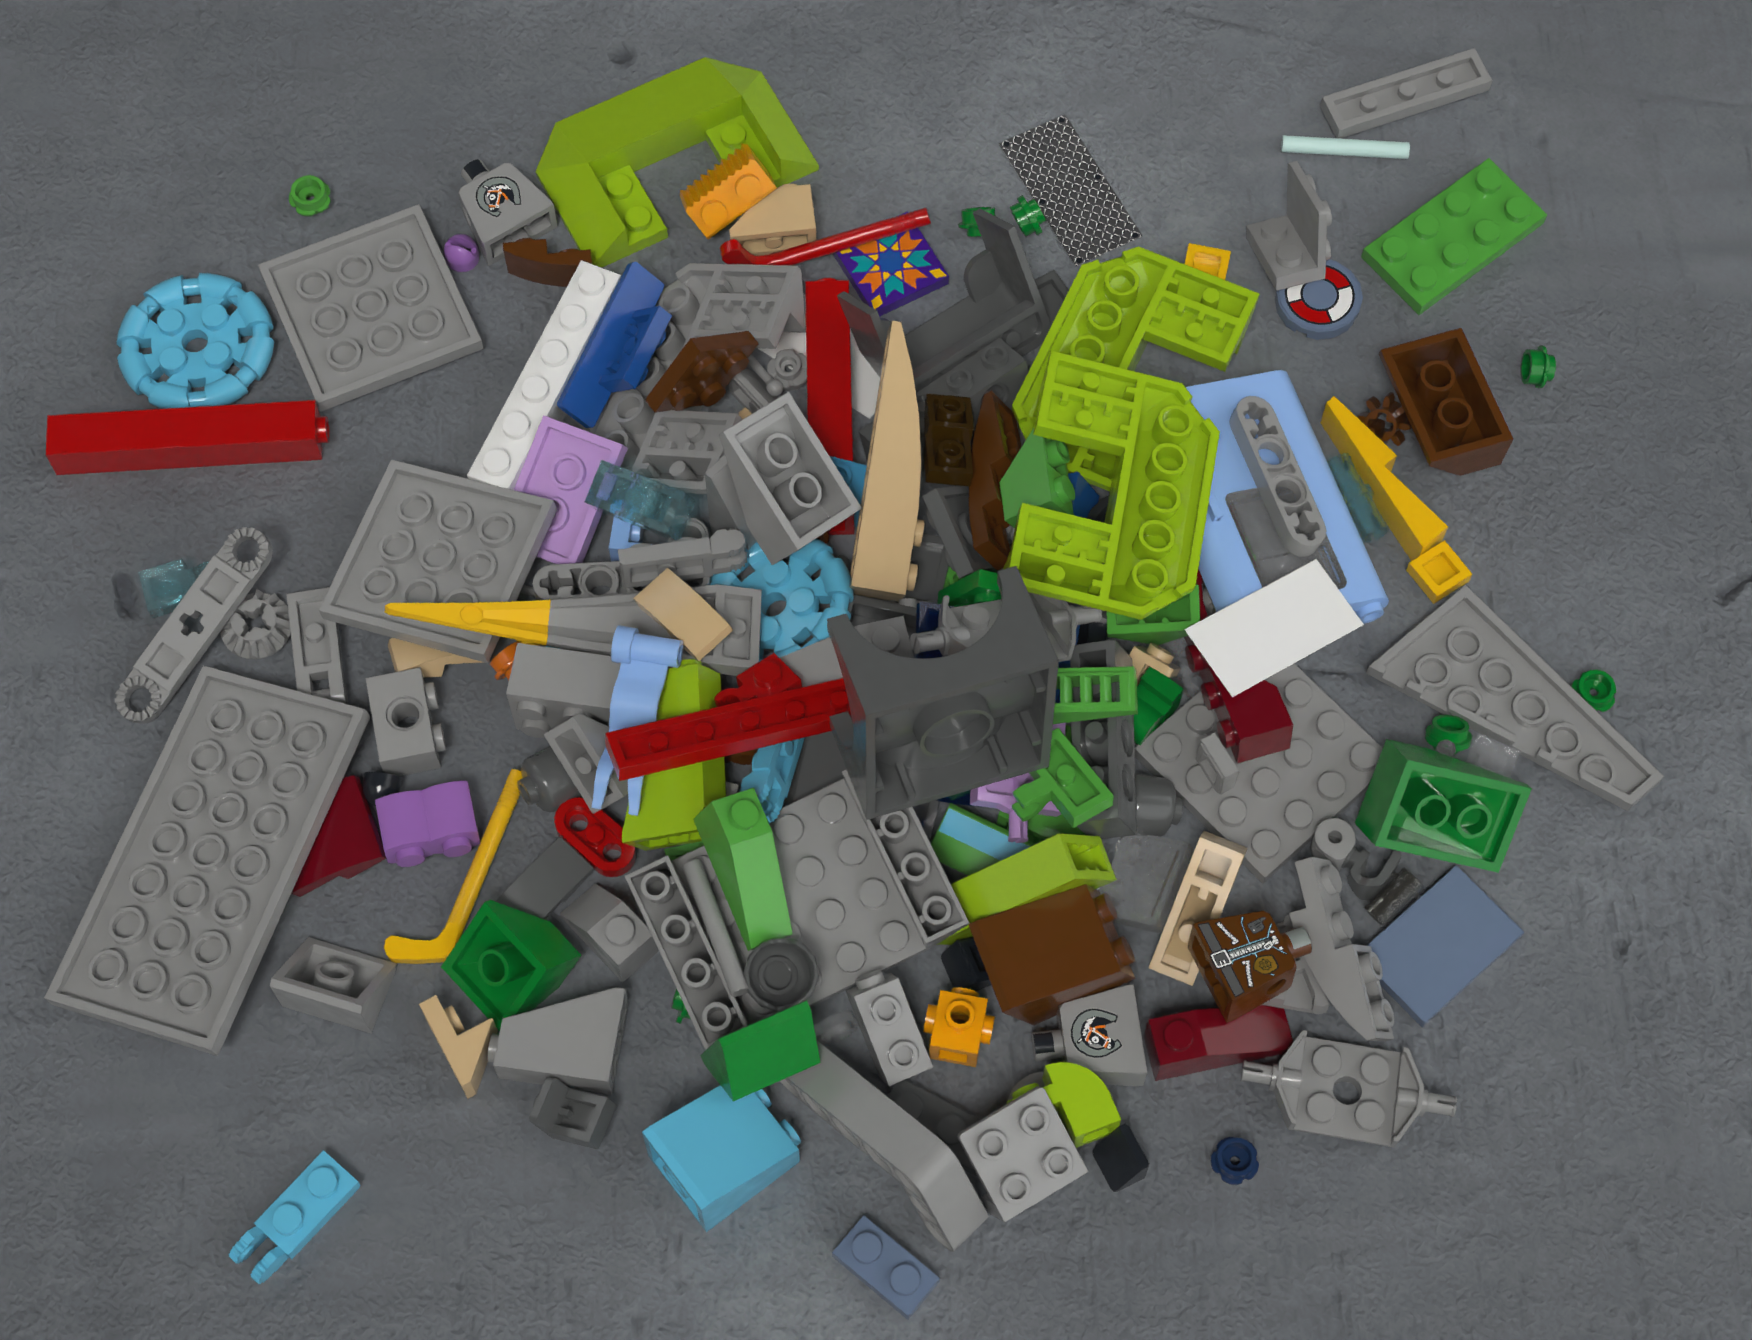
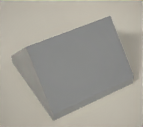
M308 937L271 978L270 987L282 1007L372 1033L394 977L397 964Z

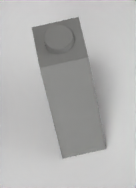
M615 987L503 1018L500 1033H492L488 1047V1062H493L498 1079L543 1085L546 1077L558 1079L570 1089L612 1095L629 1005L626 989Z

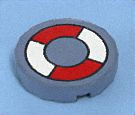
M1326 260L1325 279L1276 291L1275 304L1277 314L1286 327L1294 332L1297 329L1301 333H1305L1307 338L1319 340L1334 338L1348 331L1359 315L1363 296L1360 283L1351 270L1337 261Z

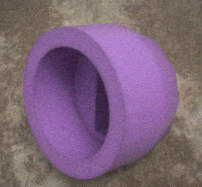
M456 234L450 237L445 244L444 256L446 264L450 269L456 272H467L478 264L480 258L478 246L470 236Z

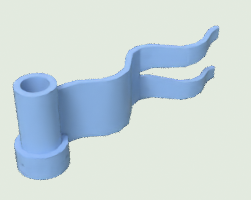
M617 626L612 641L611 660L615 663H621L611 697L609 732L657 721L658 705L666 681L668 667L679 668L683 655V640L640 634L638 628ZM606 747L599 760L595 775L591 807L595 809H602L607 787L614 770ZM644 776L628 779L629 815L638 816Z

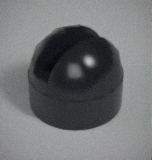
M365 772L362 786L363 794L371 805L376 806V799L400 792L402 778L388 773Z

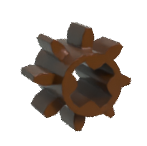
M1393 392L1385 396L1383 403H1380L1376 397H1371L1366 401L1367 407L1371 412H1362L1357 418L1385 444L1391 439L1397 446L1401 445L1405 441V436L1400 430H1410L1412 428L1402 405L1394 401L1395 396ZM1383 413L1386 414L1387 422L1393 423L1389 429L1385 428L1384 420L1378 419Z

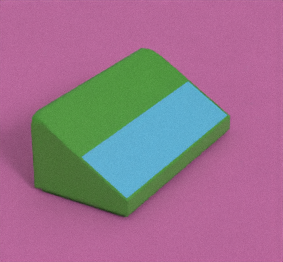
M950 803L931 846L939 862L969 876L1035 845V843L1030 840L1025 843L1009 842V830Z

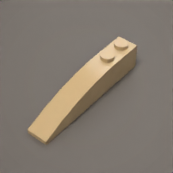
M892 321L887 331L860 504L862 509L859 511L850 569V588L854 590V595L899 602L906 595V590L913 591L915 587L918 564L910 562L913 546L920 547L924 520L917 519L920 496L921 445L919 411L913 370L902 323Z

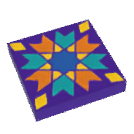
M919 228L833 253V256L862 302L877 310L879 317L949 284V275Z

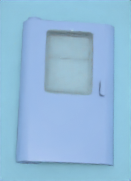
M1275 370L1186 387L1193 396L1191 403L1204 419L1210 418L1220 431L1198 567L1216 612L1317 559L1363 624L1380 618L1384 614L1383 609L1388 605L1389 599L1287 371ZM1257 396L1267 401L1273 408L1325 523L1326 537L1314 554L1310 556L1299 557L1293 555L1282 545L1231 430L1229 422L1231 414L1237 404L1245 397ZM1248 414L1245 415L1246 419L1250 418ZM1255 419V422L1258 425L1260 421L1258 419ZM1269 449L1258 450L1259 456L1264 462L1271 465L1280 463L1278 456ZM1277 487L1275 489L1277 496L1282 501L1287 503H1295L1297 501L1295 494L1286 487ZM1299 528L1296 529L1297 534H1305L1301 533ZM1306 533L1305 535L1309 540L1311 536L1309 533Z

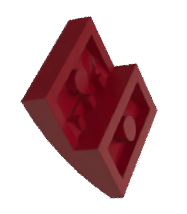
M352 775L342 779L291 894L301 897L338 876L350 879L387 859L358 776Z

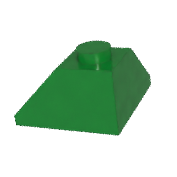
M488 900L483 903L441 968L488 1019L492 1018L497 1029L500 1031L503 1018L534 1010L556 991L582 955L550 921L493 900Z

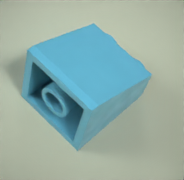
M720 1085L642 1131L649 1158L706 1232L800 1162L797 1146L801 1143L798 1134L785 1119L779 1123L767 1109L772 1103L763 1089L732 1101Z

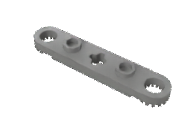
M242 527V529L234 530L235 532L228 536L229 538L216 556L214 555L134 664L131 673L119 685L120 688L115 693L117 694L115 703L117 710L124 718L134 723L145 724L155 720L165 709L269 565L273 554L272 545L262 532L252 527ZM246 540H256L260 549L258 557L256 556L255 560H251L250 563L239 561L237 558L239 545ZM202 614L200 623L204 626L203 631L200 634L192 631L186 636L189 628L184 624L185 620L189 616L196 619ZM139 688H147L152 699L150 706H147V709L142 710V712L132 711L129 706L131 694Z

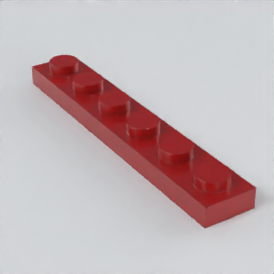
M841 678L605 733V746L618 780L623 781L830 732V716L847 711L851 716L844 680Z

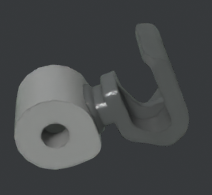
M1329 818L1322 821L1317 826L1310 846L1311 856L1331 860V864L1336 867L1338 872L1342 868L1347 867L1350 869L1347 878L1348 884L1359 899L1374 900L1378 898L1395 873L1401 859V852L1392 850L1380 874L1377 877L1368 878L1365 871L1370 853L1364 849L1361 852L1356 850V838L1352 826L1339 818Z

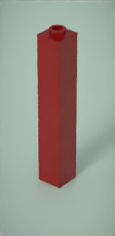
M821 278L817 281H805L808 423L829 456L853 462L850 326L837 297L843 291L849 294V280L838 281L834 278ZM854 514L828 530V535H854Z
M315 400L47 415L46 457L56 475L322 460V443H329L330 428L328 417H321Z

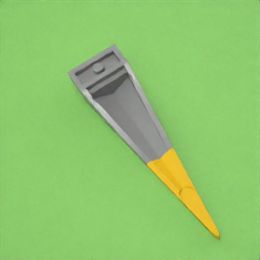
M718 584L691 587L733 629L727 637L700 660L702 665L720 674L737 676L758 663L762 590ZM639 593L512 602L389 603L385 605L384 611L393 616L566 650L611 656L613 636L618 625L638 628L640 634L672 639L666 629L640 609L633 599ZM683 649L682 660H697Z

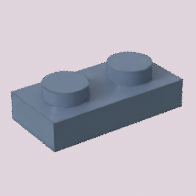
M865 1215L862 1216L832 1252V1257L907 1320H909L940 1282V1278Z

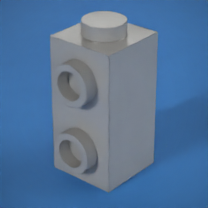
M881 969L868 972L856 978V986L846 990V994L879 1078L885 1084L891 1086L933 1068L899 978L890 972L883 975Z

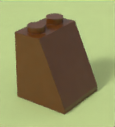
M1087 884L968 924L1002 1013L1033 1026L1056 1016L1058 1006L1063 1003L1108 991L1136 979L1130 964L1135 962L1133 951L1125 937L1118 936L1112 922L1117 919V913L1111 899L1106 893L1101 894V892Z

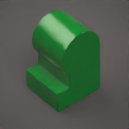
M1149 667L1143 674L1137 686L1138 714L1134 715V743L1140 746L1153 731L1177 710L1184 690L1173 680L1152 667Z

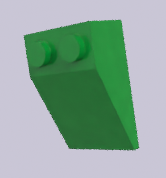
M1386 739L1355 824L1375 846L1499 873L1532 788L1525 783L1437 751Z

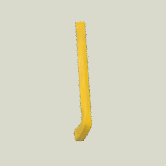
M510 770L500 798L440 935L433 940H414L399 936L388 937L385 940L384 949L391 962L426 964L441 963L446 960L464 931L521 794L517 785V781L522 779L520 770Z

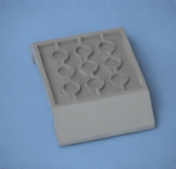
M847 769L842 771L843 779L783 807L779 811L778 818L769 824L773 832L793 932L790 937L784 939H796L802 942L816 957L819 979L813 996L807 1000L810 1007L855 986V979L861 975L879 969L884 972L929 950L969 924L913 807L866 820ZM702 846L673 861L667 855L624 877L705 1050H707L717 1039L779 1012L761 1007L748 993L738 997H732L684 872V864L696 859L701 860L743 971L748 956L753 950L748 951L707 851Z

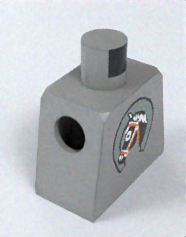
M477 159L469 162L462 169L461 176L467 183L458 191L462 212L488 266L505 257L503 243L515 242L522 238L536 240L558 227L552 201L513 164L504 163L489 171L483 161Z
M1134 984L1063 1003L1058 1006L1056 1016L1058 1030L1032 1032L1031 1034L1035 1061L1062 1058V1062L1074 1063L1088 1068L1105 1085H1144L1147 1067Z

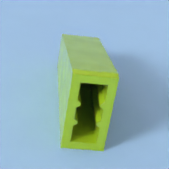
M694 659L681 660L679 668H669L660 696L657 721L715 708L714 697L721 691L720 673L703 666L701 661ZM724 757L644 775L638 816L628 814V802L622 830V843L648 851L701 842L702 839L693 819L711 801L726 797Z
M1059 833L952 883L951 886L970 924L974 921L1085 884L1097 889L1116 881V877L1100 836ZM969 925L937 945H952L957 940L972 938L973 935Z

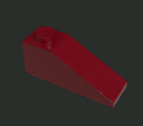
M1266 1005L1258 1006L1226 1023L1219 1008L1197 1009L1148 1019L1143 1035L1155 1081L1240 1064L1244 1060L1249 1062L1282 1055L1293 1044L1284 1008Z

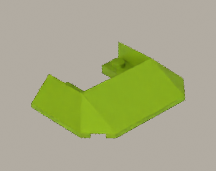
M704 57L556 122L537 166L536 176L549 199L554 204L557 213L579 250L591 249L593 265L602 268L668 238L665 224L634 173L642 168L705 140L719 163H721V159L727 160L728 154L734 155L735 149H741V144H748L770 173L777 188L818 171L819 165L761 71Z
M1139 246L1123 251L1122 256L1102 263L1099 260H1095L1081 265L1012 404V411L1025 440L1035 427L1036 417L1033 416L1051 350L1135 371L1148 342H1151L1225 372L1233 354H1238L1260 294ZM1065 443L1070 455V461L1067 463L1068 474L1079 472L1088 483L1110 492L1116 455Z
M1051 350L1033 416L1036 417L1033 435L1116 455L1105 523L1021 503L1011 551L1003 569L1017 566L1028 592L1142 620L1194 590L1220 431L1210 418L1204 419L1191 403L1193 396L1182 383Z

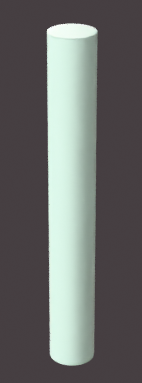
M1283 135L1281 152L1408 159L1410 143Z

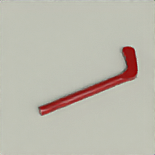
M926 207L769 255H752L735 239L724 242L720 246L722 261L726 264L795 265L931 224V220Z

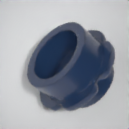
M1227 1137L1217 1144V1151L1211 1155V1167L1215 1173L1221 1175V1179L1225 1183L1239 1185L1244 1179L1251 1180L1256 1175L1259 1162L1256 1160L1257 1150L1252 1143L1242 1138ZM1232 1157H1237L1239 1159V1164L1233 1165L1230 1162V1159Z

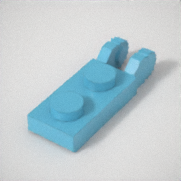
M805 738L758 748L757 753L754 754L752 759L753 772L742 780L739 791L755 789L769 824L778 818L777 816L780 814L779 811L782 809L784 799L788 796Z
M323 1150L254 1222L255 1227L248 1230L236 1242L228 1254L229 1257L236 1264L242 1263L268 1237L277 1247L270 1250L255 1265L250 1274V1277L258 1284L264 1283L288 1258L293 1259L354 1195L361 1186L360 1183Z

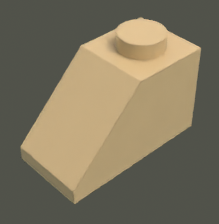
M785 184L775 189L747 210L729 229L730 240H738L749 253L755 256L769 255L815 241L816 223L810 184Z

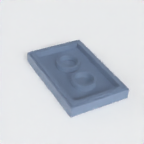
M1456 865L1367 946H1371L1372 952L1380 960L1383 972L1382 979L1379 980L1381 987L1421 1027H1424L1517 942L1524 934V931Z

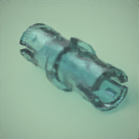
M1348 453L1341 455L1342 462L1338 455L1328 461V465L1363 542L1370 543L1372 541L1370 535H1373L1375 540L1380 539L1387 534L1389 526L1385 523L1372 499L1374 492L1371 486L1364 484Z

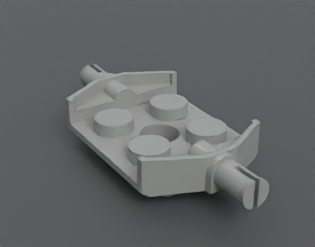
M1028 592L1059 662L1071 660L1076 644L1077 625L1100 622L1102 611L1083 605L1074 607L1073 605H1068L1063 600ZM948 595L943 596L938 617V628L935 631L913 633L910 637L912 650H914L915 654H919L920 652L939 649L941 654L946 656L970 647L992 627L999 614L1002 601L995 600L949 608L950 598Z
M1302 1030L1278 1064L1273 1063L1271 1066L1248 1062L1247 1060L1243 1061L1241 1081L1269 1085L1268 1090L1274 1092L1284 1122L1289 1130L1395 1148L1417 1116L1423 1117L1425 1112L1454 1117L1456 1112L1457 1096L1429 1093L1428 1090L1424 1089V1084L1411 1052L1406 1047L1401 1052L1306 1037L1307 1031ZM1339 1082L1351 1083L1359 1093V1100L1350 1105L1340 1103L1333 1094V1086Z

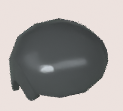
M773 938L762 942L760 946L756 947L749 954L743 971L748 986L747 993L761 1007L778 1012L800 1004L812 997L819 979L816 957L802 942L796 939Z

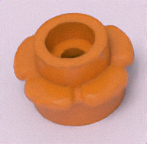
M518 641L504 648L491 660L490 665L496 671L494 676L496 680L504 678L509 680Z

